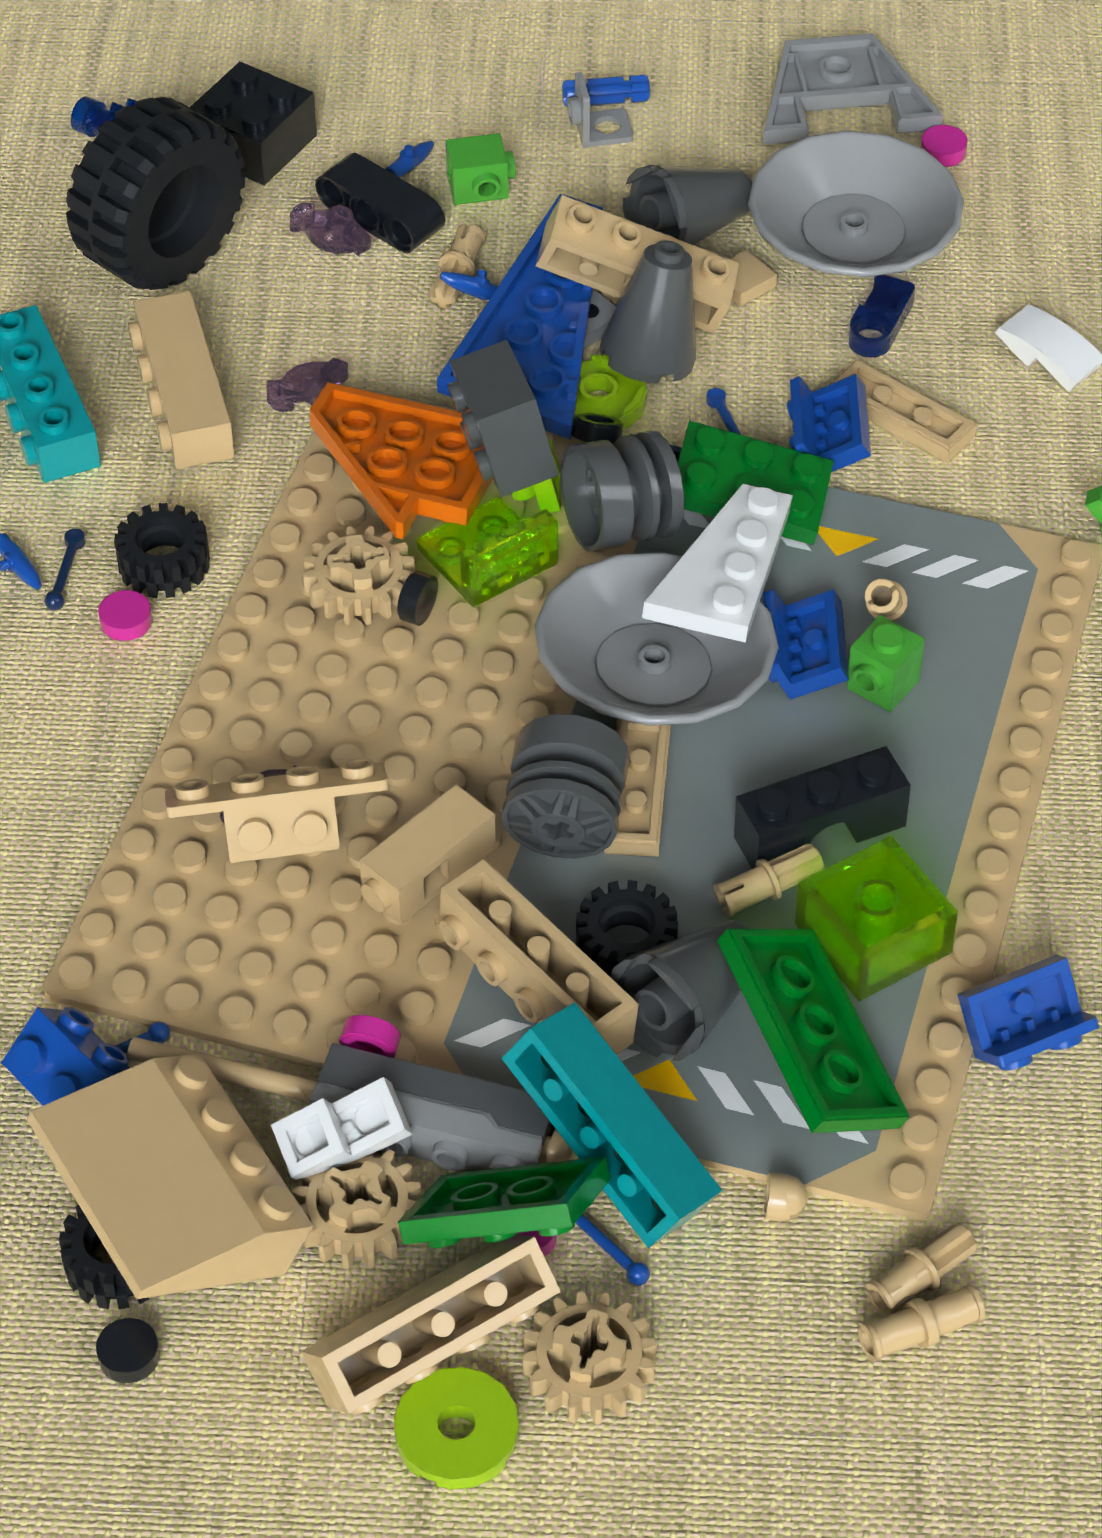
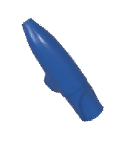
M427 141L414 147L412 145H405L404 149L400 151L399 158L386 167L385 170L399 178L408 174L428 157L434 147V142Z
M478 270L477 276L456 272H441L439 276L450 287L481 300H490L498 288L497 285L491 284L486 279L487 272L483 270Z
M1 533L0 554L4 560L0 561V571L8 569L10 573L14 572L27 585L36 590L40 589L42 586L40 578L31 560L6 533Z

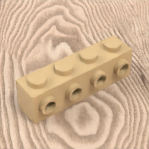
M561 195L546 222L536 267L621 299L645 248L663 240L676 242L692 257L695 327L713 334L731 306L739 263L717 253L678 240L673 236L665 235L639 225L626 218H621L587 205L582 201Z
M191 291L133 301L136 321L128 323L129 337L133 352L142 350L143 353L137 355L142 384H152V387L146 388L152 418L161 416L162 421L156 422L161 450H171L176 469L235 458L230 418Z
M485 859L441 888L438 923L441 936L451 948L455 950L461 949L476 964L479 973L486 982L492 986L498 985L514 1000L520 1014L527 1021L540 1023L575 1002L616 1055L633 1044L639 1004Z
M516 1234L509 1239L488 1245L306 1348L301 1353L327 1406L347 1414L357 1415L379 1405L386 1398L384 1394L404 1382L405 1384H411L428 1377L439 1368L437 1363L454 1353H466L483 1345L491 1338L490 1333L506 1323H518L535 1315L543 1308L541 1303L557 1295L561 1290L536 1238Z

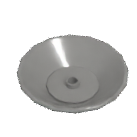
M849 130L808 136L776 151L753 176L748 207L759 234L784 257L822 273L863 278L905 272L938 256L960 230L964 205L963 196L952 172L925 149L890 135Z
M665 552L618 554L577 568L548 592L534 627L541 663L565 693L598 713L647 726L697 724L739 708L768 681L779 650L772 615L763 603L759 601L746 643L642 618L644 602L682 556Z

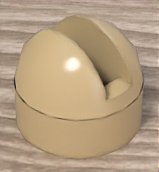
M769 1172L765 1191L764 1220L784 1222L796 1219L803 1213L808 1200L805 1185L798 1177L785 1173Z

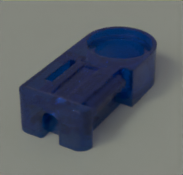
M887 275L874 277L871 293L864 305L859 304L850 321L848 344L853 352L863 357H879L890 350L913 307L915 285L913 283ZM872 329L879 331L883 335L878 338H867L860 335L859 332Z

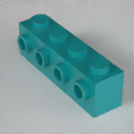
M33 305L1 314L0 401L7 400L8 402L5 405V412L12 433H22L23 437H19V442L27 466L36 465L44 483L101 467L96 431L37 306Z
M575 1002L531 1027L501 1058L579 1159L606 1156L611 1179L603 1190L648 1248L690 1221L723 1191Z

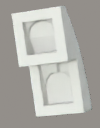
M1029 304L1001 325L995 332L1027 367L1038 360L1068 392L1073 390L1102 365V353L1088 340L1055 316Z
M384 1077L332 1104L322 1098L271 1124L290 1176L295 1180L350 1163L413 1135L393 1085Z

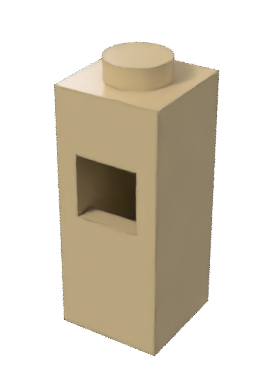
M455 784L360 859L361 893L363 898L375 911L380 913L386 912L402 925L439 895L443 886L476 865L496 849L495 814Z

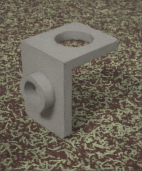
M575 73V97L568 98V115L570 124L577 126L582 147L588 148L632 142L633 131L626 110L620 108L590 112V97L583 73ZM609 121L618 124L620 129L617 132L605 134L597 131L595 126L601 122Z

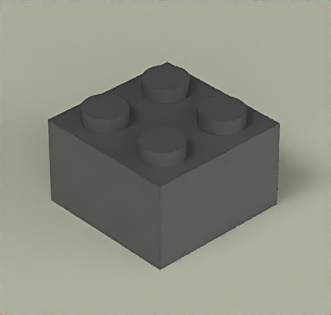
M508 340L451 360L450 365L456 381L447 384L457 412L466 411L461 414L462 422H460V426L469 450L480 449L473 452L483 481L493 478L500 496L503 497L559 476L536 399Z

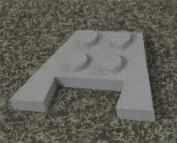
M873 33L785 40L765 124L763 145L797 142L808 137L809 127L804 111H823L826 109L889 104L897 133L926 131L930 127L942 125L943 114Z

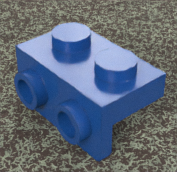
M857 374L814 392L809 389L800 376L790 380L791 399L787 401V409L793 421V434L789 436L791 449L833 460L832 472L871 456L865 385Z
M775 589L764 592V606L772 615L779 646L768 679L772 683L778 682L790 700L848 681L842 601L835 590L832 589L789 605L784 604Z
M1060 955L1051 956L957 994L975 1058L995 1065L1001 1070H1014L1024 1067L1033 1061L1032 1055L1047 1049L1062 1050L1073 1047L1082 1041L1081 1035L1099 1028L1095 1015L1081 1011L1068 959Z
M37 1007L1 1062L43 1106L130 1068L128 1066V1057L117 1047L105 1043L92 1030L94 1024L90 1018L71 1007H65L63 1010Z

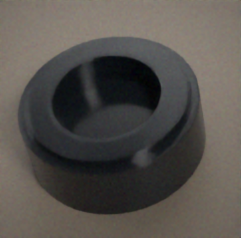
M582 413L574 417L572 436L584 442L607 440L613 444L619 436H622L623 424L620 420L610 416Z
M415 571L408 576L401 589L397 605V612L401 620L417 626L425 623L436 601L438 592L437 577L421 571Z
M135 1318L116 1320L106 1326L97 1339L96 1353L102 1372L113 1381L119 1383L141 1381L148 1377L158 1365L160 1349L157 1335L154 1329L142 1320Z

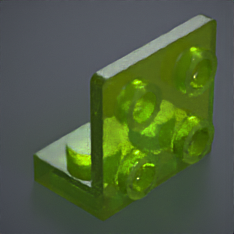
M495 498L477 507L467 526L446 523L418 537L417 549L474 608L558 564V520L547 509L527 519H521L502 499Z

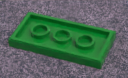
M726 929L717 940V943L811 1133L899 1129L910 1118L908 1111L814 929Z

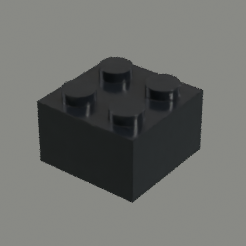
M240 61L189 107L220 125L234 137L243 157L244 167L241 169L244 171L245 177L264 186L317 136L314 92Z

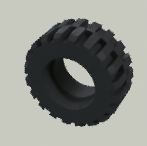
M152 97L136 101L135 107L132 105L123 107L115 112V119L112 121L106 120L97 129L99 132L93 142L88 141L82 150V153L85 155L80 165L75 164L71 175L74 181L73 186L67 190L66 203L70 208L66 212L67 224L77 249L82 251L84 256L129 285L141 290H157L168 288L169 285H178L187 280L189 273L196 274L205 266L204 261L209 256H214L221 248L219 243L225 234L229 235L235 224L232 219L235 212L240 211L243 200L240 190L245 188V174L241 169L244 167L243 157L236 140L228 131L181 102L167 97Z

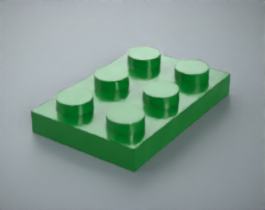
M689 420L677 462L682 477L684 509L715 518L742 484L769 488L776 492L793 495L790 513L781 537L814 545L834 461Z
M606 1156L441 1175L398 1221L403 1244L427 1242V1246L430 1248H442L453 1245L462 1238L482 1236L485 1242H499L515 1236L518 1232L538 1230L541 1236H556L566 1233L574 1228L578 1219L594 1203V1199L610 1181L611 1176Z

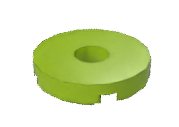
M591 355V361L582 362L575 416L582 413L606 415L620 420L623 424V430L629 428L642 417L647 405L646 384L614 371L608 366L609 357L607 355ZM601 390L609 394L602 397H596L588 393L592 391Z
M465 1367L438 1369L428 1377L413 1383L402 1395L394 1416L397 1452L407 1469L420 1479L422 1475L427 1480L435 1481V1486L449 1490L477 1487L498 1476L506 1467L507 1460L513 1454V1450L516 1449L519 1439L517 1407L505 1386L485 1372ZM451 1418L466 1419L474 1426L473 1431L462 1439L447 1438L439 1429L445 1421Z

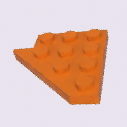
M329 382L326 383L310 408V426L396 538L404 539L417 515L435 518L445 523L467 526L493 479L483 481L473 455V452L480 449L477 448L470 451L460 426L462 412L458 413L454 410Z

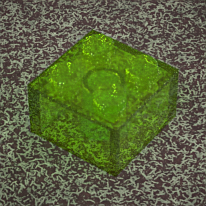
M892 835L798 882L795 925L799 929H814L838 977L859 1002L953 952L958 911Z

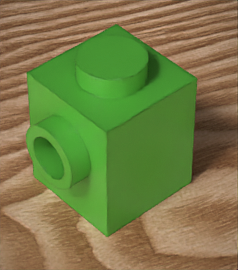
M500 133L445 140L446 174L454 205L509 198L508 179L516 178L515 160L512 151L504 150Z
M879 615L850 647L847 689L892 712L920 681L925 638Z

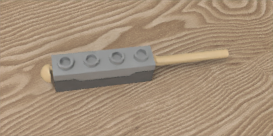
M137 1037L132 1038L128 1048V1059L142 1063L152 1058L200 1054L217 1081L300 1100L307 1106L322 1098L332 1104L384 1077L392 1083L413 1135L385 1147L381 1151L385 1153L390 1149L395 1152V1157L407 1155L434 1162L438 1166L451 1171L462 1169L479 1171L567 1161L572 1160L574 1157L573 1150L526 1090L332 1043L318 1080Z

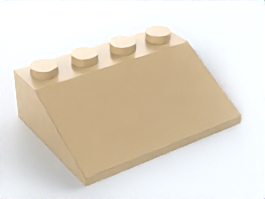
M200 1054L152 1058L34 1109L27 1118L36 1136L136 1299L284 1276L313 1228V1224Z

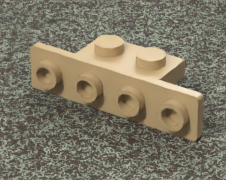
M356 758L343 762L340 768L319 770L316 766L302 765L288 769L285 775L264 777L263 774L257 772H247L233 776L230 779L231 782L208 784L206 780L202 779L186 780L176 784L175 789L165 791V802L168 818L223 811L230 863L340 849L334 797L385 791L389 789L384 763H374L373 760L367 758Z

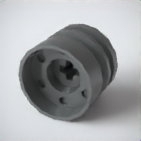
M650 430L639 432L636 436H619L613 444L607 440H597L570 445L564 452L561 463L563 506L569 526L577 542L585 550L595 552L624 546L631 537L641 542L649 541L653 537L673 536L680 529L684 516L682 477L676 456L668 441L659 431Z
M553 714L535 718L523 726L515 742L510 768L512 776L506 788L507 797L501 814L504 829L516 842L526 848L555 858L577 859L597 855L610 847L618 831V816L622 807L620 795L625 788L629 765L627 744L616 731L605 724L580 715Z

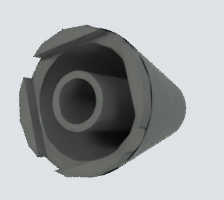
M647 165L637 168L628 176L626 184L632 183L630 196L623 198L624 218L694 245L749 213L748 201L752 181L739 169Z
M663 240L645 248L601 338L599 351L601 356L606 353L609 357L608 366L630 379L647 383H659L660 375L675 374L674 382L682 380L692 373L696 360L692 257L680 244L673 241Z
M728 920L631 954L613 968L610 977L639 1004L634 1042L655 1057L660 1056L664 1052L675 1055L671 1061H681L700 1047L741 991L717 940L726 929H750L749 927L740 922Z

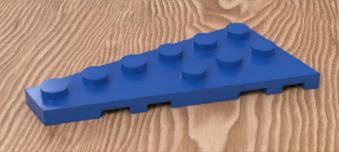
M560 193L438 376L437 392L451 397L447 384L456 381L450 365L451 360L508 340L536 399L545 431L571 440L593 288L536 267L546 222L561 195H564ZM584 202V203H586L587 205H590V206H593V207L598 208V209H600V210H603L602 207H599V206H596V205H593V204Z

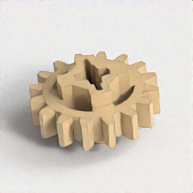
M349 526L346 529V536L341 538L333 532L327 533L328 545L316 542L312 544V556L304 557V573L302 574L304 593L310 594V605L313 608L324 605V615L327 619L334 617L337 613H341L344 617V624L350 625L355 616H362L366 625L372 624V614L380 613L386 619L392 617L391 605H398L399 595L406 579L411 573L415 572L414 556H408V545L405 542L394 545V535L390 531L381 537H376L373 526H368L364 534H356L353 526Z
M390 1149L380 1158L374 1157L372 1153L342 1166L333 1167L330 1170L302 1178V1186L293 1187L292 1191L293 1196L313 1224L312 1230L303 1243L304 1247L307 1249L318 1245L320 1260L324 1263L335 1254L341 1255L343 1269H350L355 1257H363L368 1268L375 1267V1254L383 1252L392 1260L397 1258V1240L403 1242L398 1221L422 1196L420 1182L413 1181L412 1166L406 1163L396 1167L395 1152ZM388 1189L397 1200L396 1207L391 1205V1197L385 1194ZM319 1203L324 1206L325 1214L329 1216L327 1222L322 1219L318 1212Z
M577 1291L576 1305L568 1307L559 1297L554 1299L553 1316L551 1317L538 1311L534 1315L535 1331H525L524 1352L526 1353L522 1354L523 1375L530 1376L529 1392L532 1397L547 1393L546 1411L551 1414L562 1405L568 1407L569 1422L572 1423L578 1420L582 1411L590 1412L595 1424H602L603 1410L611 1408L620 1418L625 1416L626 1398L628 1397L633 1401L642 1403L645 1399V1383H653L655 1379L656 1363L653 1360L656 1359L657 1344L656 1339L648 1338V1320L641 1318L631 1322L632 1304L627 1301L617 1309L611 1308L610 1296L606 1292L601 1294L597 1304L588 1303L584 1291ZM597 1346V1350L593 1352L592 1357L587 1359V1356H591L593 1347ZM587 1359L585 1368H582V1364H584V1362Z

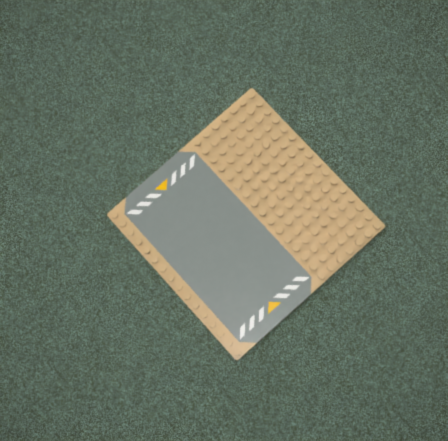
M341 384L347 387L457 411L456 408ZM313 430L43 984L44 995L46 999L52 1002L147 1026L160 1021L165 1023L171 1032L322 1069L332 1043L340 1045L339 1039L345 1020L354 1015H368L385 1020L399 1030L401 1038L394 1057L396 1059L525 1090L501 1058L531 1027L538 1023L527 1021L520 1014L514 1000L498 985L492 986L486 982L479 973L476 964L461 949L455 950L445 942L438 928L440 894L401 925L386 912L380 913L371 908L361 893L360 859L457 784L495 814L496 849L483 859L575 945L577 912H580V904L584 898L592 901L591 891L598 887L607 894L609 882L618 881L620 889H627L628 880L637 881V890L643 891L646 884L656 887L655 898L663 892L670 898L669 907L675 906L677 911L678 938L728 920L740 922L750 929H814L908 1111L910 1118L899 1129L811 1133L742 991H740L700 1047L681 1061H671L675 1055L665 1052L655 1057L643 1050L634 1041L633 1044L617 1056L703 1166L766 1182L769 1172L785 1173L798 1177L805 1185L807 1192L917 1220H924L930 1216L973 1054V1047L957 994L991 981L993 978L1101 567L1102 546L1087 541L828 487L814 545L781 537L763 593L775 589L784 604L789 605L834 589L842 601L847 665L849 668L850 647L876 620L868 612L866 606L865 591L867 586L877 579H887L899 583L905 589L908 596V606L903 616L893 622L925 638L920 681L895 709L889 712L848 690L847 681L790 700L778 682L772 683L768 679L757 692L735 710L697 724L671 725L659 857L604 854L603 850L597 855L577 859L555 858L526 848L516 842L504 829L501 814L507 797L506 788L512 776L510 768L519 732L523 726L535 718L553 714L580 715L600 721L614 731L617 728V718L602 715L565 693L541 663L534 625L548 592L577 568L618 554L665 552L683 556L714 518L684 509L680 529L673 536L664 538L653 537L649 541L644 542L636 541L631 537L624 546L592 552L585 550L577 542L568 523L563 506L562 492L561 511L540 513L536 495L524 501L514 500L512 493L501 497L492 479L467 526L445 523L435 518L417 515L404 539L394 536V545L402 542L408 545V556H414L415 571L433 575L438 579L436 601L425 623L417 626L401 620L397 612V606L391 605L392 617L386 619L380 613L372 614V624L366 625L362 616H355L350 625L344 624L343 614L337 613L334 617L327 619L324 615V605L313 608L310 605V594L304 593L302 574L304 573V557L312 556V544L314 542L328 545L327 533L333 532L341 538L346 536V529L349 526H353L356 534H364L368 526H373L375 536L381 537L390 530ZM545 431L548 440L553 441L560 470L564 452L569 446L586 443L573 436L570 440ZM762 593L760 601L764 605V594ZM887 746L911 784L906 827L856 843L844 822L825 828L810 843L818 849L822 856L825 869L820 875L783 891L781 899L777 901L768 898L735 913L730 918L727 917L722 911L723 907H726V903L719 906L714 894V884L722 883L752 869L734 838L736 796ZM356 758H367L373 760L374 763H384L388 777V790L334 797L340 849L230 863L223 811L176 818L167 817L165 791L175 789L176 784L186 780L202 779L206 780L208 784L231 782L230 779L233 776L247 772H257L263 774L264 777L285 775L288 769L302 765L316 766L319 770L340 768L343 762ZM632 925L617 926L605 933L609 939L619 943L639 942L649 935L642 928Z

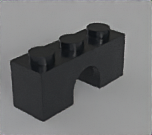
M887 746L736 796L734 838L752 869L756 867V861L761 858L768 862L803 845L810 844L818 833L837 823L844 822L856 843L906 827L911 784Z

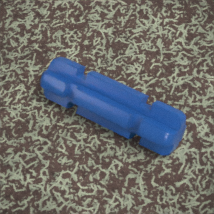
M646 75L629 76V80L625 81L623 76L587 79L586 87L590 97V106L625 103V99L631 98V103L646 102L650 97V83ZM565 80L562 84V99L566 107H568V98L575 97V80Z

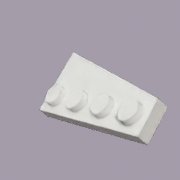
M742 484L646 599L642 618L746 643L790 513L793 495L776 492L769 488Z

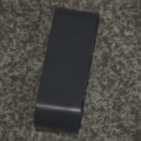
M350 153L321 174L315 181L316 192L325 206L403 253L412 252L445 226L444 212L434 198L357 153Z

